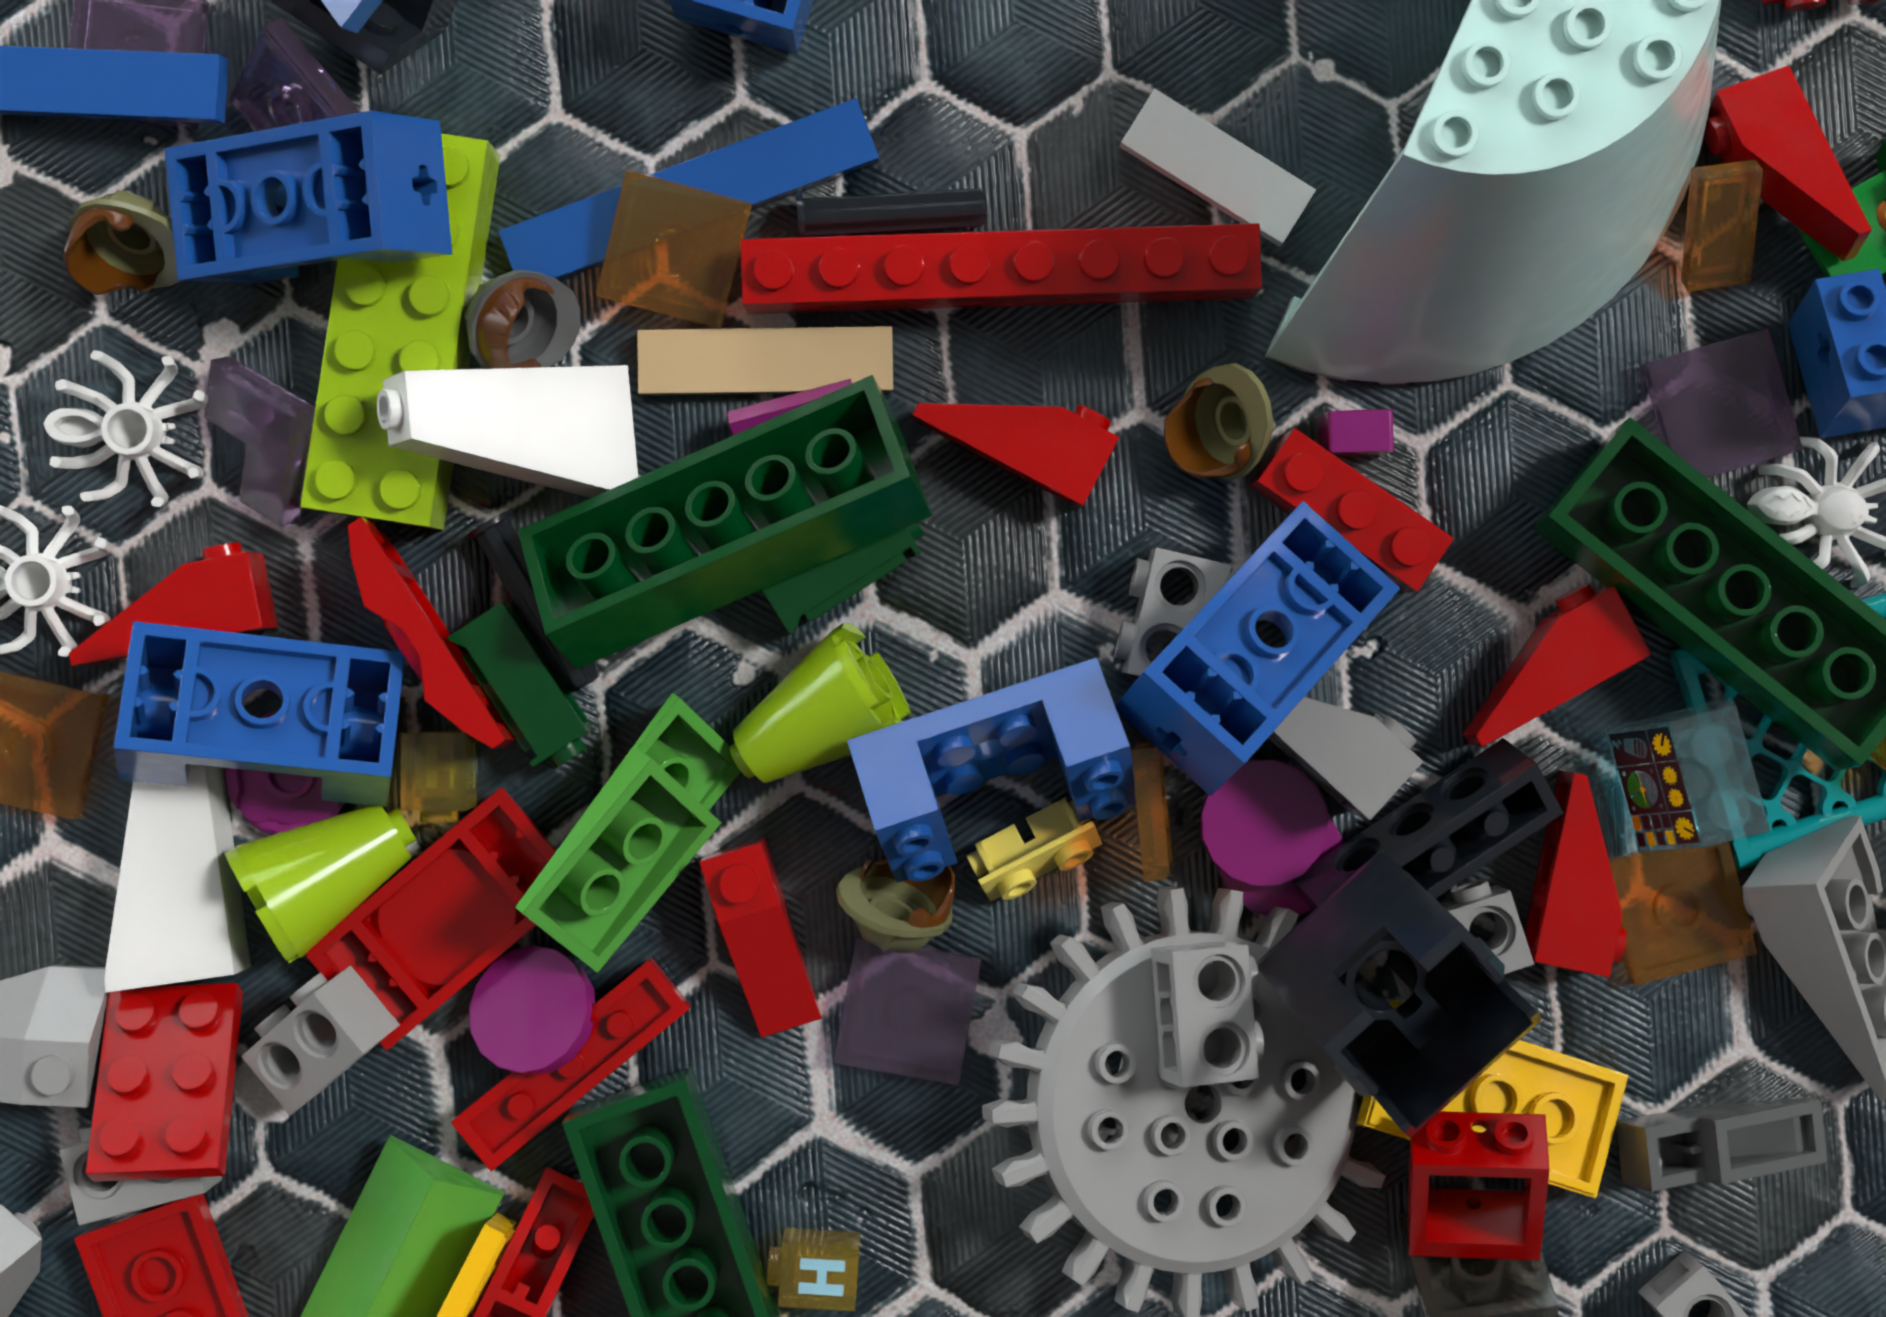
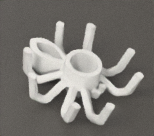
M94 350L90 354V358L109 368L122 382V404L117 405L97 391L61 379L55 382L57 391L95 404L104 410L106 414L103 418L96 412L88 409L60 408L51 412L43 425L50 437L65 445L86 448L94 446L103 440L106 445L88 455L76 457L52 456L49 465L64 469L92 467L99 465L117 453L119 457L115 480L103 489L80 493L82 501L106 500L122 491L128 482L130 462L135 460L149 491L154 497L151 500V505L162 507L168 502L169 496L158 481L147 457L152 456L175 470L188 475L190 478L204 477L201 467L160 447L161 444H175L176 441L166 436L167 431L176 429V425L174 423H162V419L201 409L209 403V397L201 390H196L191 399L153 409L151 407L152 404L178 373V367L172 356L162 357V363L165 368L141 400L135 402V379L133 375L114 358L101 351Z
M1795 436L1792 439V444L1813 448L1825 458V485H1819L1807 471L1785 464L1761 465L1758 467L1759 475H1779L1796 480L1810 494L1806 496L1800 490L1791 486L1765 488L1750 498L1747 503L1748 510L1763 523L1791 525L1803 520L1805 526L1796 531L1780 534V536L1791 545L1801 543L1813 535L1820 536L1819 556L1813 562L1821 569H1824L1830 563L1832 540H1837L1856 574V577L1850 582V587L1860 588L1869 582L1870 572L1851 543L1849 536L1852 535L1886 550L1885 536L1861 527L1863 523L1875 524L1877 522L1876 518L1869 516V510L1878 508V504L1866 503L1864 499L1886 491V478L1856 489L1853 488V485L1868 464L1880 452V446L1878 442H1861L1860 447L1863 452L1856 459L1842 481L1837 482L1838 455L1835 450L1819 438Z
M0 505V517L14 523L27 537L26 555L22 557L9 548L0 545V559L10 565L7 570L0 566V599L8 594L11 597L0 607V620L6 619L21 606L25 607L23 633L12 642L0 644V655L15 653L34 640L36 636L37 611L42 612L45 620L62 647L58 650V655L68 657L69 653L77 647V644L65 629L54 607L58 606L63 610L89 620L96 626H104L111 621L108 614L66 597L68 593L81 592L80 588L72 586V580L82 578L79 572H67L66 569L108 555L113 547L112 543L98 537L94 544L95 547L56 559V554L80 523V516L72 506L62 507V512L67 519L44 552L39 553V532L34 524L20 513Z

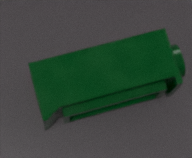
M918 522L768 586L762 589L789 634H793L797 631L804 615L809 622L814 621L906 563L907 559L903 554L904 552L911 549L915 557L921 554V550L915 541L925 534Z
M500 602L447 637L449 641L468 650L462 658L524 752L534 751L537 755L536 758L530 761L532 767L541 765L549 760L553 767L557 769L587 749L581 738L594 731V727L571 692L565 688L546 654L512 603L505 605L504 602Z

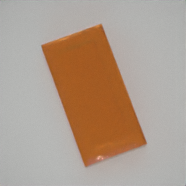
M1755 159L1691 168L1681 282L1688 292L1750 283L1763 169Z

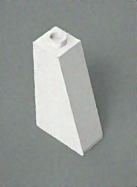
M628 365L403 371L382 380L383 389L380 390L377 398V415L380 426L387 430L390 447L589 498L638 478Z
M190 764L187 787L133 781L104 977L106 993L235 975L251 967L240 884L225 856L226 852L235 847L223 767Z

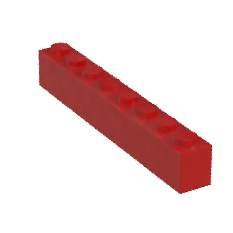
M1260 223L740 239L742 301L748 315L1252 299L1262 289Z

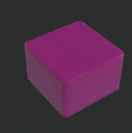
M1393 410L1328 411L1318 417V444L1336 457L1383 456L1394 451Z

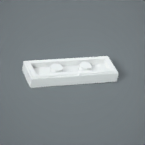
M1155 88L1119 146L1240 223H1260V235L1279 247L1287 238L1316 191L1315 188Z

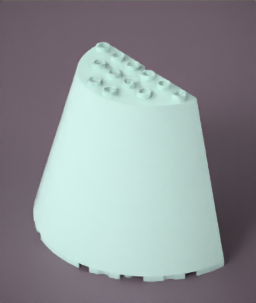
M1471 0L1404 149L1303 298L1300 299L1294 296L1290 300L1265 357L1303 372L1347 381L1348 379L1378 382L1381 385L1406 384L1407 382H1437L1466 377L1512 362L1547 346L1582 324L1611 300L1642 267L1666 233L1685 197L1699 160L1706 122L1709 116L1721 0Z

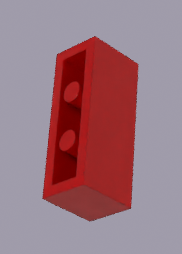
M1296 428L1283 434L1248 485L1289 515L1304 501L1401 588L1399 590L1401 593L1418 592L1455 539Z

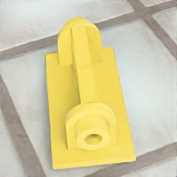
M1064 797L1026 817L1035 839L1024 844L1016 826L1013 824L975 843L977 850L966 856L978 878L989 872L988 875L978 879L990 902L999 897H1002L1004 900L1014 899L1030 891L1037 883L1036 878L1057 867L1061 871L1070 870L1086 862L1093 855L1092 849L1102 845L1093 821L1080 826L1091 819L1079 822L1073 802H1067Z

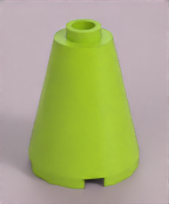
M847 622L834 628L733 729L735 743L730 746V753L739 770L747 778L750 779L756 776L762 782L769 783L850 756L851 752L847 740L904 722L901 719L911 713L898 682L881 655L876 652L869 657L858 647L857 643L865 639L866 636L854 625Z
M370 805L237 845L234 849L226 852L225 856L244 893L247 892L257 911L255 912L284 959L290 963L299 957L302 958L411 859L406 846L417 840L398 807L386 814L382 806Z

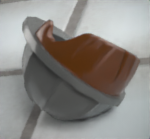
M516 269L495 277L486 283L479 284L467 310L463 314L469 339V350L483 369L550 367L563 359L575 343L580 329V306L574 292L554 277L530 270Z

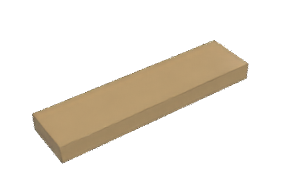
M892 326L637 330L638 394L640 396L795 394L850 378L851 382L854 383L870 375L874 376L882 392H893Z

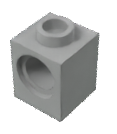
M1685 1250L1637 1291L1659 1317H1688L1692 1306L1701 1300H1710V1311L1707 1317H1749L1706 1267Z

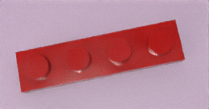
M652 957L595 1003L596 1005H592L593 1012L590 1020L594 1023L590 1037L573 1060L552 1073L542 1075H521L510 1072L450 1122L491 1172L690 1009V1003Z

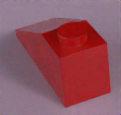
M1790 66L1776 69L1716 91L1709 107V116L1704 133V139L1710 152L1715 156H1721L1729 174L1841 261L1844 262L1855 258L1872 229Z
M918 403L912 414V421L1078 509L1086 502L1119 439V436L1108 431L1112 423L1108 418L1078 404L1073 413L1064 407Z
M241 542L221 544L202 549L204 560L181 565L69 653L71 666H91L127 659L133 621L242 634L279 628L264 554L249 551L243 552Z
M1585 583L1555 599L1559 610L1542 618L1462 733L1468 745L1484 747L1652 655L1615 587L1593 590L1590 583Z
M1558 770L1553 794L1564 813L1546 825L1524 934L1534 962L1610 978L1612 964H1618L1625 951L1627 933L1626 928L1621 926L1623 913L1588 777L1583 774Z
M766 837L705 855L699 861L719 927L761 1038L822 1019Z
M546 1167L473 1317H547L594 1217L583 1183Z

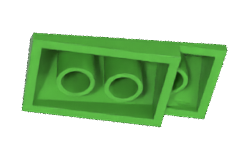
M672 693L515 908L598 973L720 826L721 822L709 810L741 772L731 756L730 746L680 697Z
M391 1135L365 1184L301 1317H436L484 1224L494 1216L505 1192Z

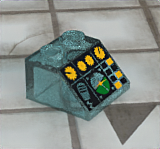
M1733 698L1605 729L1638 852L1706 847L1770 832Z

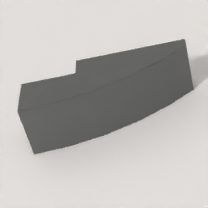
M1817 1098L1717 1105L1616 1121L1622 1184L1651 1192L1702 1181L1723 1185L1828 1162L1821 1099Z

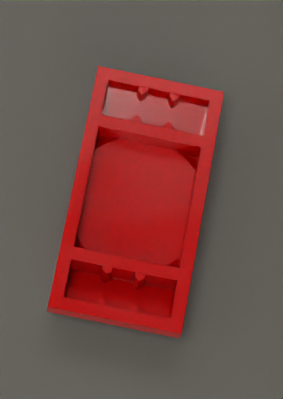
M363 517L348 525L351 560L363 605L381 617L397 647L422 681L424 700L463 732L492 749L507 748L517 742L462 658L464 653L459 645L449 641L447 638L452 634L384 529Z
M500 787L350 913L305 955L328 981L350 965L400 1024L380 1042L387 1051L537 926L515 907L557 850L505 788Z

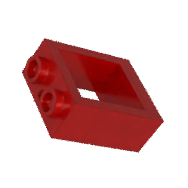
M1440 1111L1410 1138L1408 1181L1409 1256L1540 1261L1550 1170L1546 1114ZM1480 1125L1486 1130L1479 1133L1473 1131L1472 1127ZM1429 1175L1526 1178L1525 1191L1429 1188Z

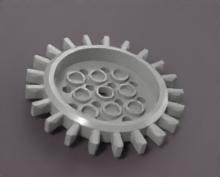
M1172 886L1158 888L1157 901L1161 923L1160 934L1140 939L1133 915L1125 904L1109 902L1101 906L1104 926L1115 946L1114 951L1095 963L1084 945L1070 936L1059 934L1050 942L1058 960L1072 972L1076 979L1059 1001L1039 986L1018 982L1011 994L1022 1007L1039 1014L1046 1020V1023L1038 1038L1036 1048L1026 1047L1013 1040L991 1041L988 1051L990 1056L1010 1068H1026L1030 1070L1027 1083V1098L1014 1101L999 1099L982 1105L983 1119L1006 1128L1028 1124L1033 1149L1023 1155L1007 1158L995 1166L992 1171L996 1182L1006 1188L1022 1186L1034 1178L1043 1175L1053 1196L1042 1206L1032 1211L1019 1227L1026 1237L1039 1243L1051 1237L1064 1223L1072 1218L1085 1231V1234L1068 1256L1061 1272L1082 1287L1095 1274L1105 1255L1112 1249L1126 1257L1123 1272L1117 1283L1115 1302L1128 1310L1139 1312L1147 1296L1154 1269L1173 1272L1171 1295L1173 1311L1181 1317L1200 1316L1202 1274L1217 1271L1224 1272L1226 1290L1233 1304L1245 1311L1259 1308L1257 1286L1251 1273L1250 1262L1271 1253L1278 1269L1283 1274L1302 1285L1313 1277L1306 1258L1298 1250L1292 1237L1312 1220L1321 1232L1349 1243L1356 1231L1345 1215L1334 1210L1326 1202L1340 1176L1360 1187L1381 1188L1386 1176L1371 1163L1349 1156L1355 1127H1365L1356 1124L1361 1104H1357L1358 1093L1334 1068L1336 1065L1335 1061L1320 1046L1259 970L1258 991L1256 994H1252L1254 1020L1259 1023L1264 1037V1055L1261 1060H1258L1259 1079L1244 1080L1237 1086H1234L1231 1082L1207 1085L1214 1096V1105L1211 1112L1201 1120L1193 1121L1189 1118L1185 1110V1099L1188 1092L1195 1086L1180 1087L1161 1080L1151 948L1226 940L1248 944L1249 954L1257 962L1295 928L1299 914L1289 908H1273L1265 918L1256 941L1251 942L1238 937V927L1243 911V892L1218 888L1212 903V915L1208 932L1190 931L1188 903L1184 889ZM1212 962L1202 968L1198 977L1199 989L1204 996L1215 988L1218 981V972ZM1219 1029L1213 1030L1205 1039L1203 1050L1208 1062L1214 1060L1222 1050L1223 1037ZM1119 1051L1123 1057V1066L1119 1072L1110 1075L1105 1067L1106 1058L1110 1053ZM1302 1068L1306 1073V1083L1301 1090L1294 1091L1291 1086V1077L1296 1070ZM1112 1117L1116 1122L1115 1134L1110 1139L1103 1141L1098 1135L1099 1124L1105 1118ZM1169 1123H1175L1178 1128V1137L1173 1144L1164 1146L1161 1141L1162 1129ZM1236 1128L1239 1133V1143L1233 1150L1226 1151L1223 1146V1137L1228 1130ZM1297 1134L1300 1140L1299 1149L1294 1155L1287 1156L1284 1151V1143L1290 1135ZM1168 1189L1171 1193V1203L1164 1211L1157 1212L1154 1207V1198L1159 1191ZM1230 1194L1233 1201L1232 1209L1227 1215L1219 1217L1216 1212L1217 1201L1221 1196Z

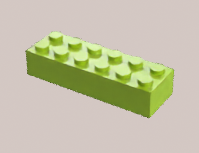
M441 133L452 255L404 262L350 258L337 261L301 508L444 530L454 463L390 447L387 430L380 426L378 420L377 398L380 390L383 389L382 380L403 371L460 370L469 368L471 351L469 350V339L463 314L467 310L479 284L482 282L500 163V154L488 140Z

